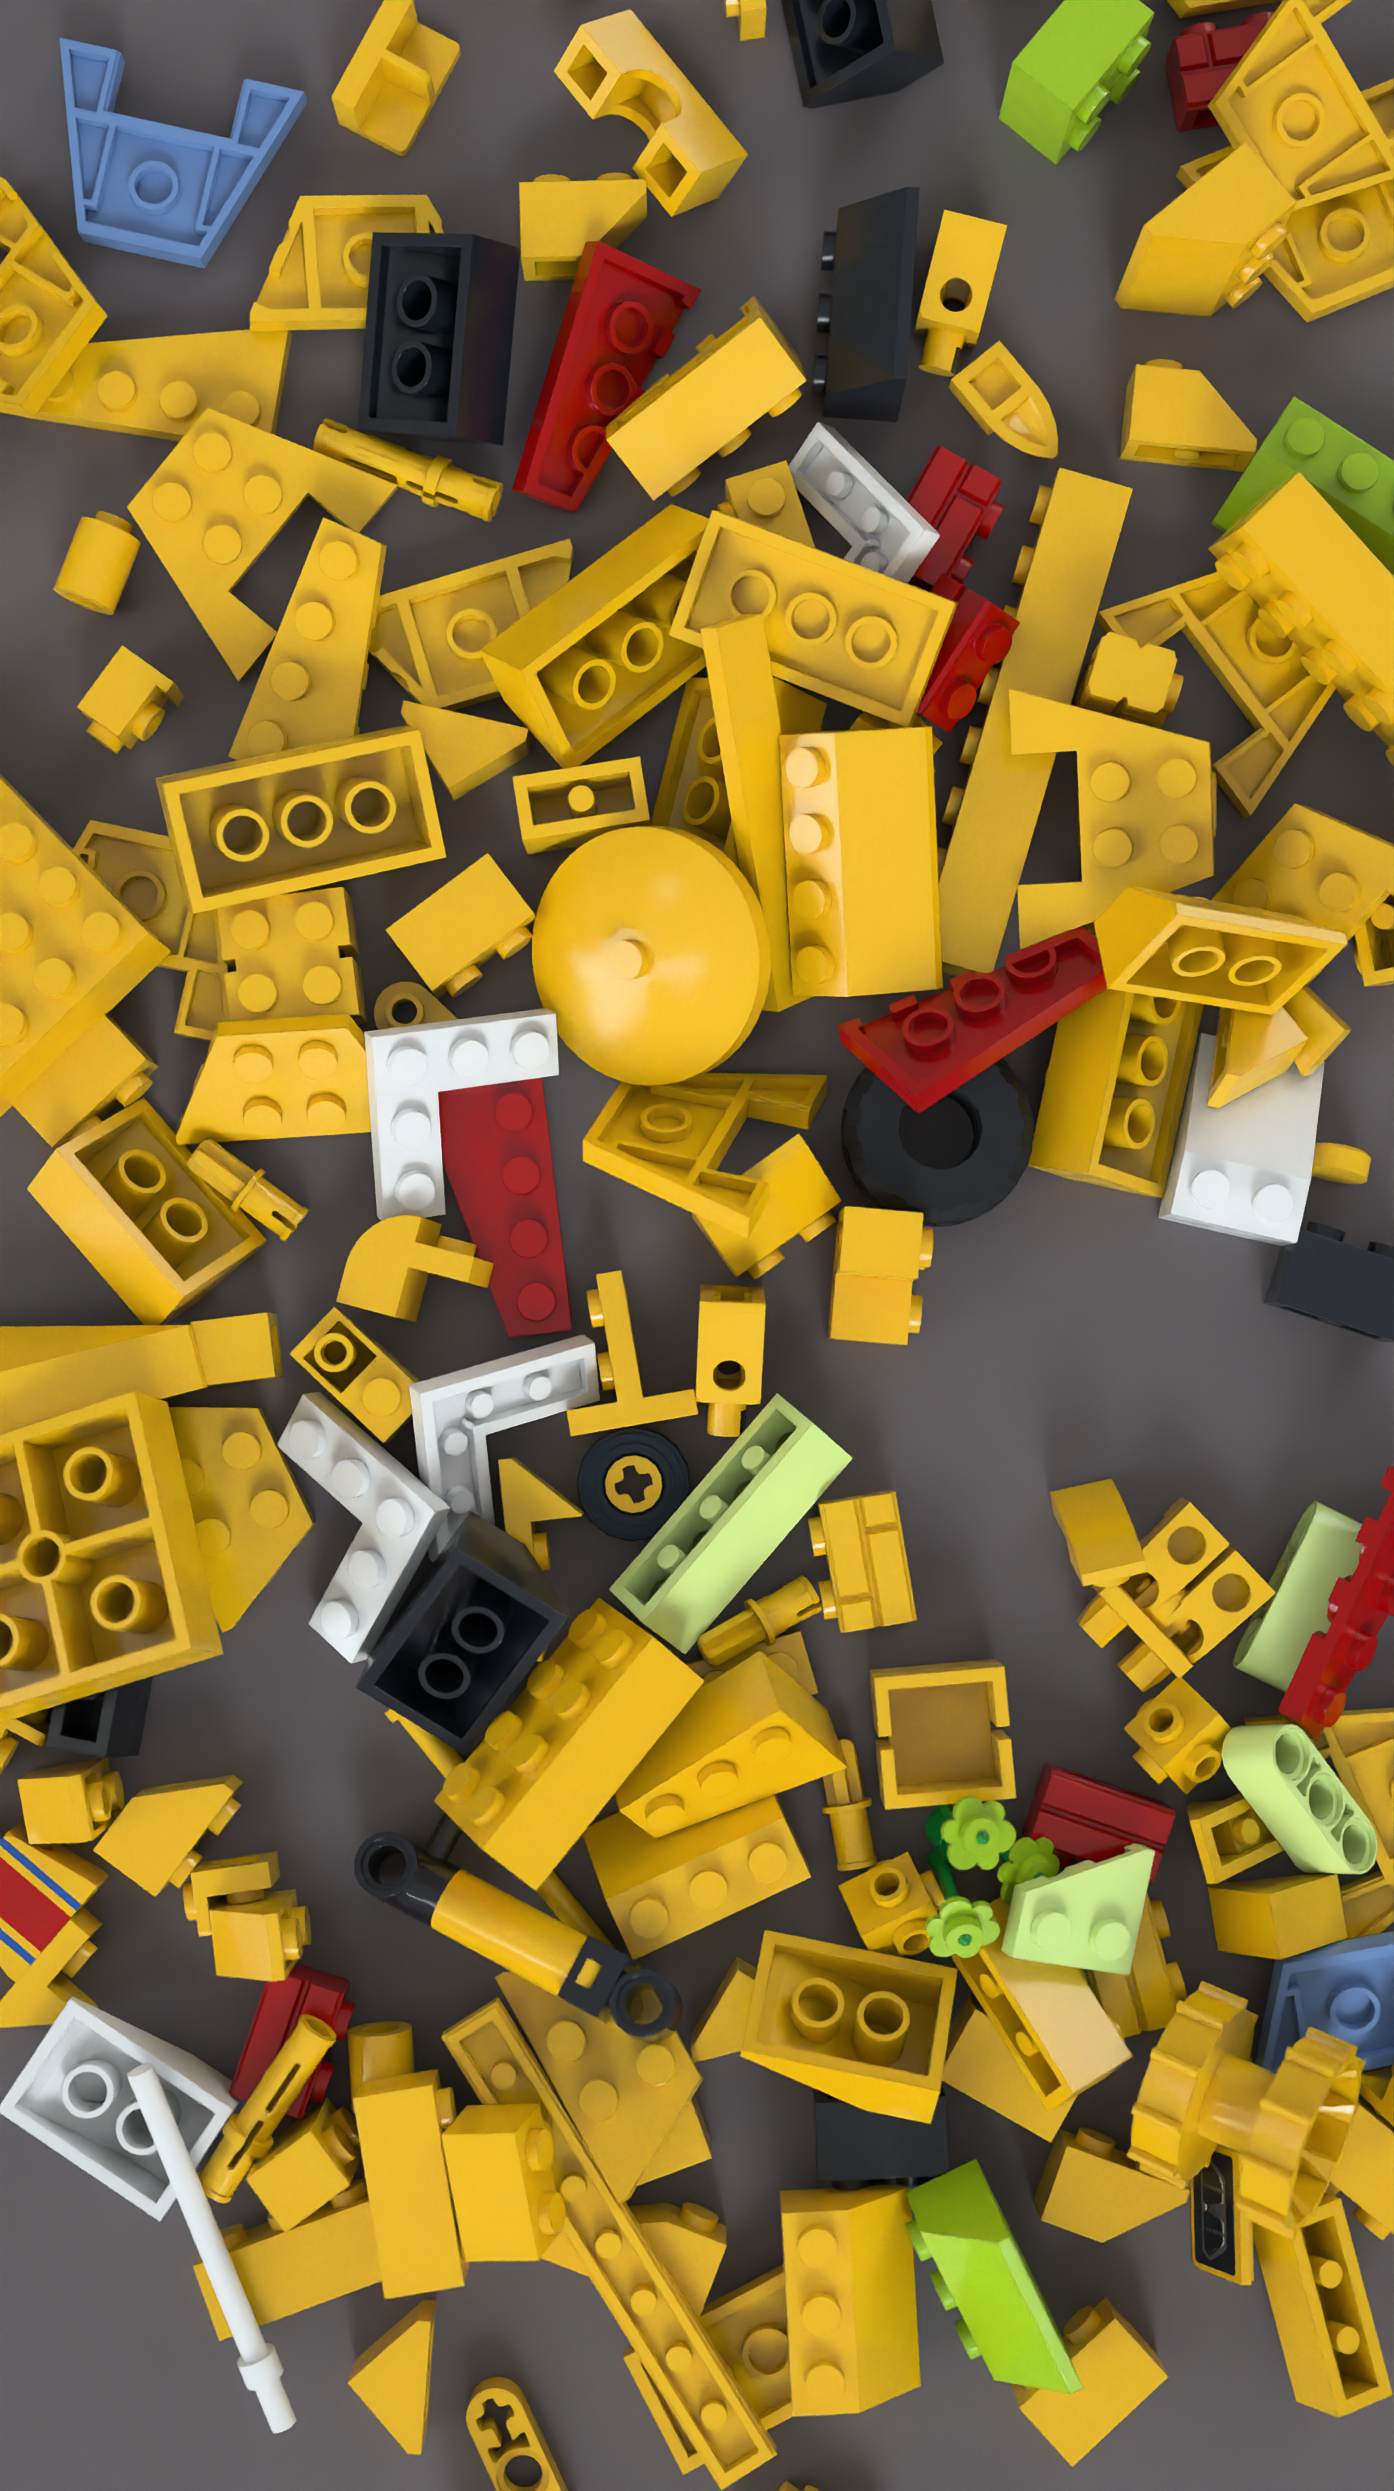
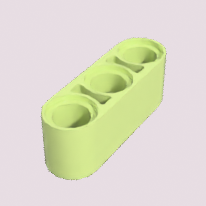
M1317 1501L1312 1502L1307 1507L1268 1583L1276 1593L1253 1613L1236 1649L1233 1659L1234 1668L1286 1693L1312 1634L1317 1631L1327 1634L1331 1625L1327 1618L1330 1603L1328 1599L1338 1577L1344 1579L1349 1575H1353L1358 1566L1362 1544L1356 1542L1355 1539L1362 1526L1361 1523Z
M1292 1724L1239 1725L1227 1733L1223 1742L1222 1759L1228 1776L1302 1872L1363 1874L1371 1869L1377 1856L1378 1842L1376 1832L1367 1816L1300 1727Z

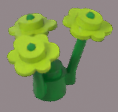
M965 1796L959 1799L956 1804L940 1805L930 1814L926 1821V1837L934 1847L927 1861L936 1871L945 1899L940 1906V1914H934L925 1921V1929L927 1934L930 1935L928 1940L930 1951L938 1957L958 1954L960 1957L970 1958L978 1953L981 1945L992 1943L1000 1934L998 1922L992 1917V1909L988 1902L976 1901L971 1904L968 1899L959 1897L950 1870L952 1866L960 1870H968L977 1864L982 1869L989 1870L997 1865L999 1858L1003 1860L1004 1863L1000 1866L997 1877L1003 1883L1000 1892L1001 1899L1008 1905H1011L1015 1885L1040 1876L1055 1877L1059 1871V1858L1052 1854L1054 1849L1053 1842L1046 1837H1041L1036 1842L1029 1837H1023L1015 1843L1016 1831L1013 1825L1003 1820L1005 1817L1004 1807L995 1800H990L983 1804L975 1797Z

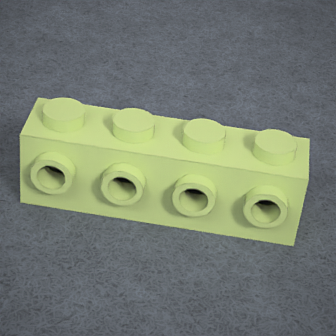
M776 1393L609 1590L644 1625L686 1654L853 1458L801 1412Z

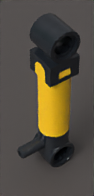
M445 1812L425 1848L411 1842L403 1835L390 1831L376 1833L367 1838L359 1847L354 1860L355 1876L359 1885L380 1901L545 1989L606 2024L612 2015L616 2025L636 2040L645 2043L661 2042L671 2036L680 2025L683 2015L682 1998L676 1987L660 1973L649 1969L635 1970L637 1963L629 1956L590 1935L587 1936L447 1861L463 1830ZM402 1853L406 1859V1869L403 1876L393 1884L383 1885L379 1879L381 1863L392 1854ZM644 1989L659 1990L663 1997L661 2014L651 2023H636L631 2015L633 1998Z

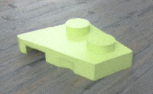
M1134 1843L1124 1847V1854L1098 1863L1086 1860L1066 1867L1063 1872L1055 1877L1040 1876L1015 1885L1001 1951L1017 1959L1130 1975L1155 1850Z

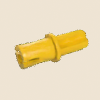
M206 1139L200 1143L187 1163L189 1170L233 1202L231 1209L237 1212L242 1208L280 1236V1239L284 1242L291 1237L298 1228V1223L302 1222L309 1212L308 1208L302 1207L263 1178L266 1171L260 1168L255 1172L212 1139Z
M800 1575L795 1580L782 1586L779 1590L756 1602L750 1598L744 1601L745 1611L702 1634L696 1641L698 1649L706 1663L711 1668H714L762 1641L767 1646H771L776 1642L775 1637L785 1632L786 1629L822 1611V1605L819 1603L820 1599L809 1580L804 1575Z
M839 1738L838 1741L848 1768L822 1777L827 1804L821 1806L822 1813L829 1814L837 1856V1870L849 1871L876 1865L877 1856L874 1854L866 1808L872 1805L871 1797H864L855 1743L852 1739Z

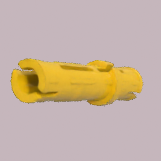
M325 418L323 424H320L317 430L313 451L397 484L398 487L421 496L424 504L432 507L443 504L469 513V515L483 519V521L488 523L492 521L493 516H495L503 493V483L483 476L480 477L453 466L451 458L437 455L435 458L424 454L421 455L400 445L349 428L330 418Z
M303 2014L300 2017L296 2028L273 2063L264 2073L263 2078L240 2113L231 2114L223 2125V2139L204 2168L197 2174L205 2195L210 2199L220 2203H229L235 2189L255 2159L265 2157L274 2144L273 2137L271 2136L293 2101L302 2091L303 2086L328 2048L336 2040L335 2032L320 2019L308 2014Z

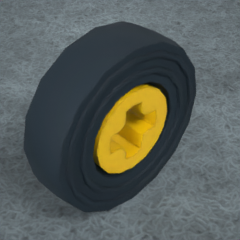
M640 1426L615 1429L597 1439L582 1458L576 1479L579 1503L589 1521L606 1535L626 1541L652 1539L687 1499L691 1491L689 1466L678 1446L662 1433ZM634 1465L638 1474L649 1473L652 1478L653 1484L644 1488L645 1499L639 1502H633L629 1493L619 1495L616 1489V1483L624 1479L623 1468Z

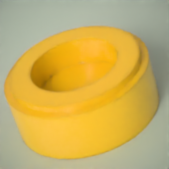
M1315 1143L1311 1176L1335 1183L1363 1184L1368 1179L1371 1157L1365 1151L1348 1145Z

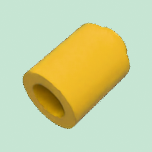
M97 511L95 519L81 517L53 588L54 591L84 608L106 615H114L141 542L131 535L133 525L116 515L104 511Z
M399 2021L372 2022L352 2027L347 2031L351 2110L353 2113H355L353 2097L360 2082L415 2073L411 2024Z

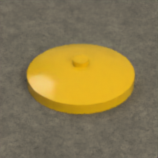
M647 825L621 828L599 835L581 845L559 866L550 879L537 909L532 937V964L535 983L543 1008H548L556 1013L558 1035L581 1060L613 1079L634 1085L658 1086L685 1081L705 1074L730 1058L744 1043L758 1021L765 1003L771 973V949L767 924L761 905L751 885L733 861L717 847L695 834L667 826Z

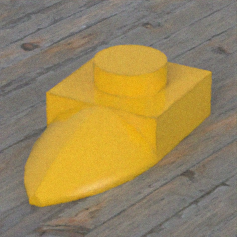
M1000 340L950 380V391L988 436L995 432L1008 444L1022 452L1037 457L1054 459L1058 455L1057 427L1049 403L1040 388Z

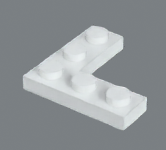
M821 422L816 423L789 464L795 488L852 546L845 556V560L908 583L941 535L833 427Z
M548 1008L364 1032L377 1217L382 1221L401 1215H414L426 1218L446 1214L438 1092L559 1075L555 1012Z
M583 1334L409 1385L420 1481L451 1507L428 1548L429 1559L432 1562L439 1556L470 1511L495 1526L486 1435L600 1401L595 1342Z
M320 1392L307 1393L302 1395L277 1446L362 1522L359 1531L308 1623L352 1664L366 1660L369 1657L451 1507Z

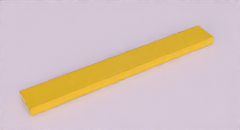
M499 1997L443 2031L441 2035L442 2040L483 2105L540 2103L544 2128L550 2131L553 2139L554 2152L551 2167L556 2192L561 2193L565 2203V2222L561 2232L719 2488L723 2490L776 2456L777 2446L630 2208L626 2202L622 2204L617 2203L555 2087Z

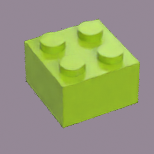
M1064 0L1012 62L999 119L1055 165L1071 147L1075 151L1080 152L1094 136L1102 122L1097 115L1110 100L1119 105L1139 80L1141 72L1137 67L1145 58L1152 45L1146 39L1154 12L1139 0Z

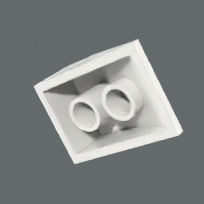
M1200 1033L1158 1218L1277 1246L1295 1244L1298 1240L1311 1182L1325 1061L1311 1076L1302 1077L1293 1061L1289 1069L1283 1074L1218 1109L1207 1106L1216 1036Z
M72 1997L0 2104V2113L158 2221H161L177 2197L127 2074L140 2065L153 2064L195 2170L241 2099L235 2098L229 2093L232 2084L230 2079L193 2054Z

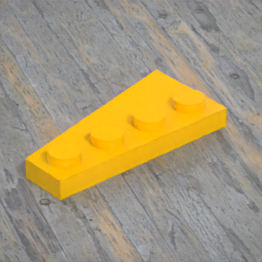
M250 329L88 343L40 410L31 419L180 442L206 408H210L276 435L292 340L291 330L250 331Z
M322 519L229 752V757L235 760H242L359 735L360 727H358L362 693L363 690H366L369 670L367 659L371 631L375 629L387 545L330 519Z

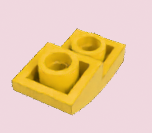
M1111 1478L1049 1492L1054 1517L1066 1537L1070 1562L1083 1586L1093 1584L1098 1587H1113L1125 1583L1132 1575L1147 1572L1146 1560L1134 1526Z

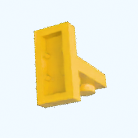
M619 1270L596 1274L598 1288L586 1290L592 1327L605 1326L609 1351L597 1353L603 1391L615 1389L617 1402L567 1410L570 1435L575 1436L698 1415L694 1388L644 1397L623 1272Z

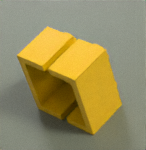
M344 887L281 894L216 909L222 961L235 971L224 973L229 1021L348 1013L357 1025L368 1023L361 967L353 957H348L359 955L353 901ZM339 948L343 951V953H344L347 957H345V958H340V950H339Z
M997 1659L869 1670L874 1728L879 1737L888 1736V1739L875 1740L880 1798L885 1810L956 1804L959 1799L965 1796H972L980 1801L1016 1798L1011 1738L1003 1729L991 1730L990 1720L996 1727L1010 1726L1005 1667Z

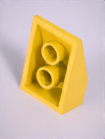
M765 1930L740 2056L865 2111L931 2124L940 2093L958 1969Z

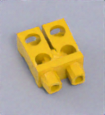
M1182 1497L1163 1514L1164 1518L1139 1542L1146 1560L1147 1572L1132 1575L1125 1583L1113 1587L1093 1585L1092 1588L1098 1595L1088 1603L1076 1620L1101 1649L1126 1625L1132 1629L1142 1641L1117 1666L1142 1692L1161 1682L1171 1672L1180 1679L1193 1667V1663L1206 1655L1276 1593L1235 1549L1229 1547L1230 1543L1196 1507Z

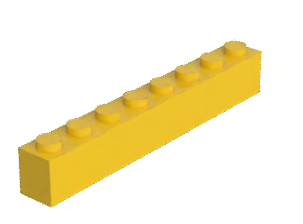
M1060 467L1051 488L1043 485L1039 486L1029 523L1040 525L1034 548L1022 545L1012 578L1013 583L1023 585L1017 607L1005 605L1003 609L1004 612L1019 621L1020 624L1012 635L1011 648L1005 658L1001 660L999 668L992 666L981 684L977 702L988 705L982 727L978 728L971 725L969 727L959 760L960 763L970 765L964 789L952 786L942 818V823L953 826L947 848L937 847L942 972L959 976L971 970L975 974L994 971L1016 895L1017 885L1020 881L1057 753L1011 754L1009 689L1071 705L1133 488Z
M695 2094L689 2104L682 2109L673 2124L671 2133L659 2152H656L636 2186L712 2158V2140ZM365 2179L352 2180L347 2188L286 2233L283 2232L271 2214L267 2216L268 2223L246 2231L243 2224H234L220 2230L258 2326L382 2281ZM199 2254L193 2269L217 2337L221 2341L233 2335Z

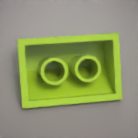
M1294 396L1211 522V525L1225 533L1263 495L1300 472L1394 576V461Z
M977 2159L906 2192L915 2219L905 2223L906 2230L920 2260L923 2262L933 2257L939 2268L929 2274L945 2310L948 2311L958 2306L963 2318L955 2321L954 2324L969 2358L972 2360L982 2355L996 2381L1073 2394L1083 2389L1050 2309Z

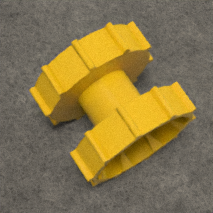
M1201 1981L1196 1992L1189 1995L1185 2001H1178L1176 2012L1165 2028L1156 2048L1153 2047L1150 2053L1151 2060L1142 2082L1138 2100L1131 2111L1134 2119L1131 2147L1127 2157L1140 2162V2170L1186 2190L1189 2181L1203 2167L1208 2168L1211 2156L1218 2144L1243 2155L1241 2159L1243 2168L1240 2179V2195L1237 2199L1236 2207L1247 2212L1246 2219L1294 2240L1297 2231L1311 2216L1314 2217L1316 2215L1318 2205L1328 2188L1336 2168L1340 2166L1341 2155L1353 2118L1359 2108V2103L1357 2102L1361 2086V2075L1366 2061L1355 2056L1357 2046L1309 2026L1306 2035L1297 2041L1292 2048H1287L1285 2058L1277 2073L1253 2064L1251 2052L1254 2025L1258 2015L1246 2010L1248 2000Z

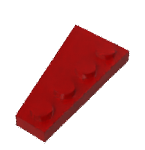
M600 241L585 242L513 484V492L563 512H577L612 450V447L606 440V426L644 393V390L641 388L656 359L664 358L676 336L672 333L684 309L692 308L702 289Z
M1083 926L1068 930L1005 956L1006 966L990 973L975 974L971 970L949 979L950 989L919 1002H917L914 995L891 1003L888 1005L890 1014L864 1025L859 1017L840 1024L837 1027L841 1043L919 1114L1107 989L1097 938Z
M535 1078L438 1092L442 1163L473 1244L477 1245L476 1253L478 1258L494 1263L489 1287L508 1337L514 1338L572 1331L573 1325L543 1079Z
M1389 1465L1380 1487L1391 1491L1378 1521L1366 1516L1355 1539L1356 1542L1362 1544L1358 1566L1353 1575H1349L1344 1579L1338 1577L1328 1599L1330 1603L1327 1618L1331 1625L1327 1634L1322 1631L1312 1634L1278 1709V1712L1289 1724L1300 1727L1308 1738L1316 1742L1323 1729L1333 1726L1339 1719L1345 1707V1691L1356 1671L1361 1672L1370 1664L1378 1645L1376 1636L1388 1615L1394 1616V1467Z

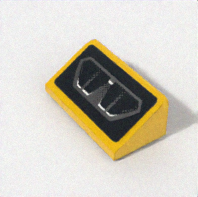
M1218 2144L1211 2156L1208 2168L1203 2167L1190 2180L1192 2260L1194 2265L1203 2271L1239 2285H1251V2281H1254L1253 2223L1246 2219V2211L1236 2207V2202L1240 2195V2179L1243 2168L1241 2159L1243 2155Z

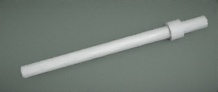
M153 2064L140 2065L131 2070L127 2077L241 2354L237 2360L238 2368L247 2389L256 2391L271 2431L273 2433L283 2432L292 2427L296 2422V2417L280 2380L284 2369L274 2345L264 2341Z

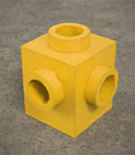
M1176 1677L1156 1697L1146 1701L1138 1710L1136 1717L1123 1729L1140 1747L1132 1756L1134 1760L1159 1785L1169 1777L1187 1795L1198 1783L1212 1777L1220 1767L1223 1760V1742L1231 1727L1182 1677L1180 1679Z
M908 1852L893 1859L877 1862L867 1872L838 1885L868 1951L903 1957L918 1954L929 1947L928 1940L930 1935L927 1934L925 1929V1921L930 1916L938 1914L937 1910L940 1909L945 1899L931 1869L919 1875Z

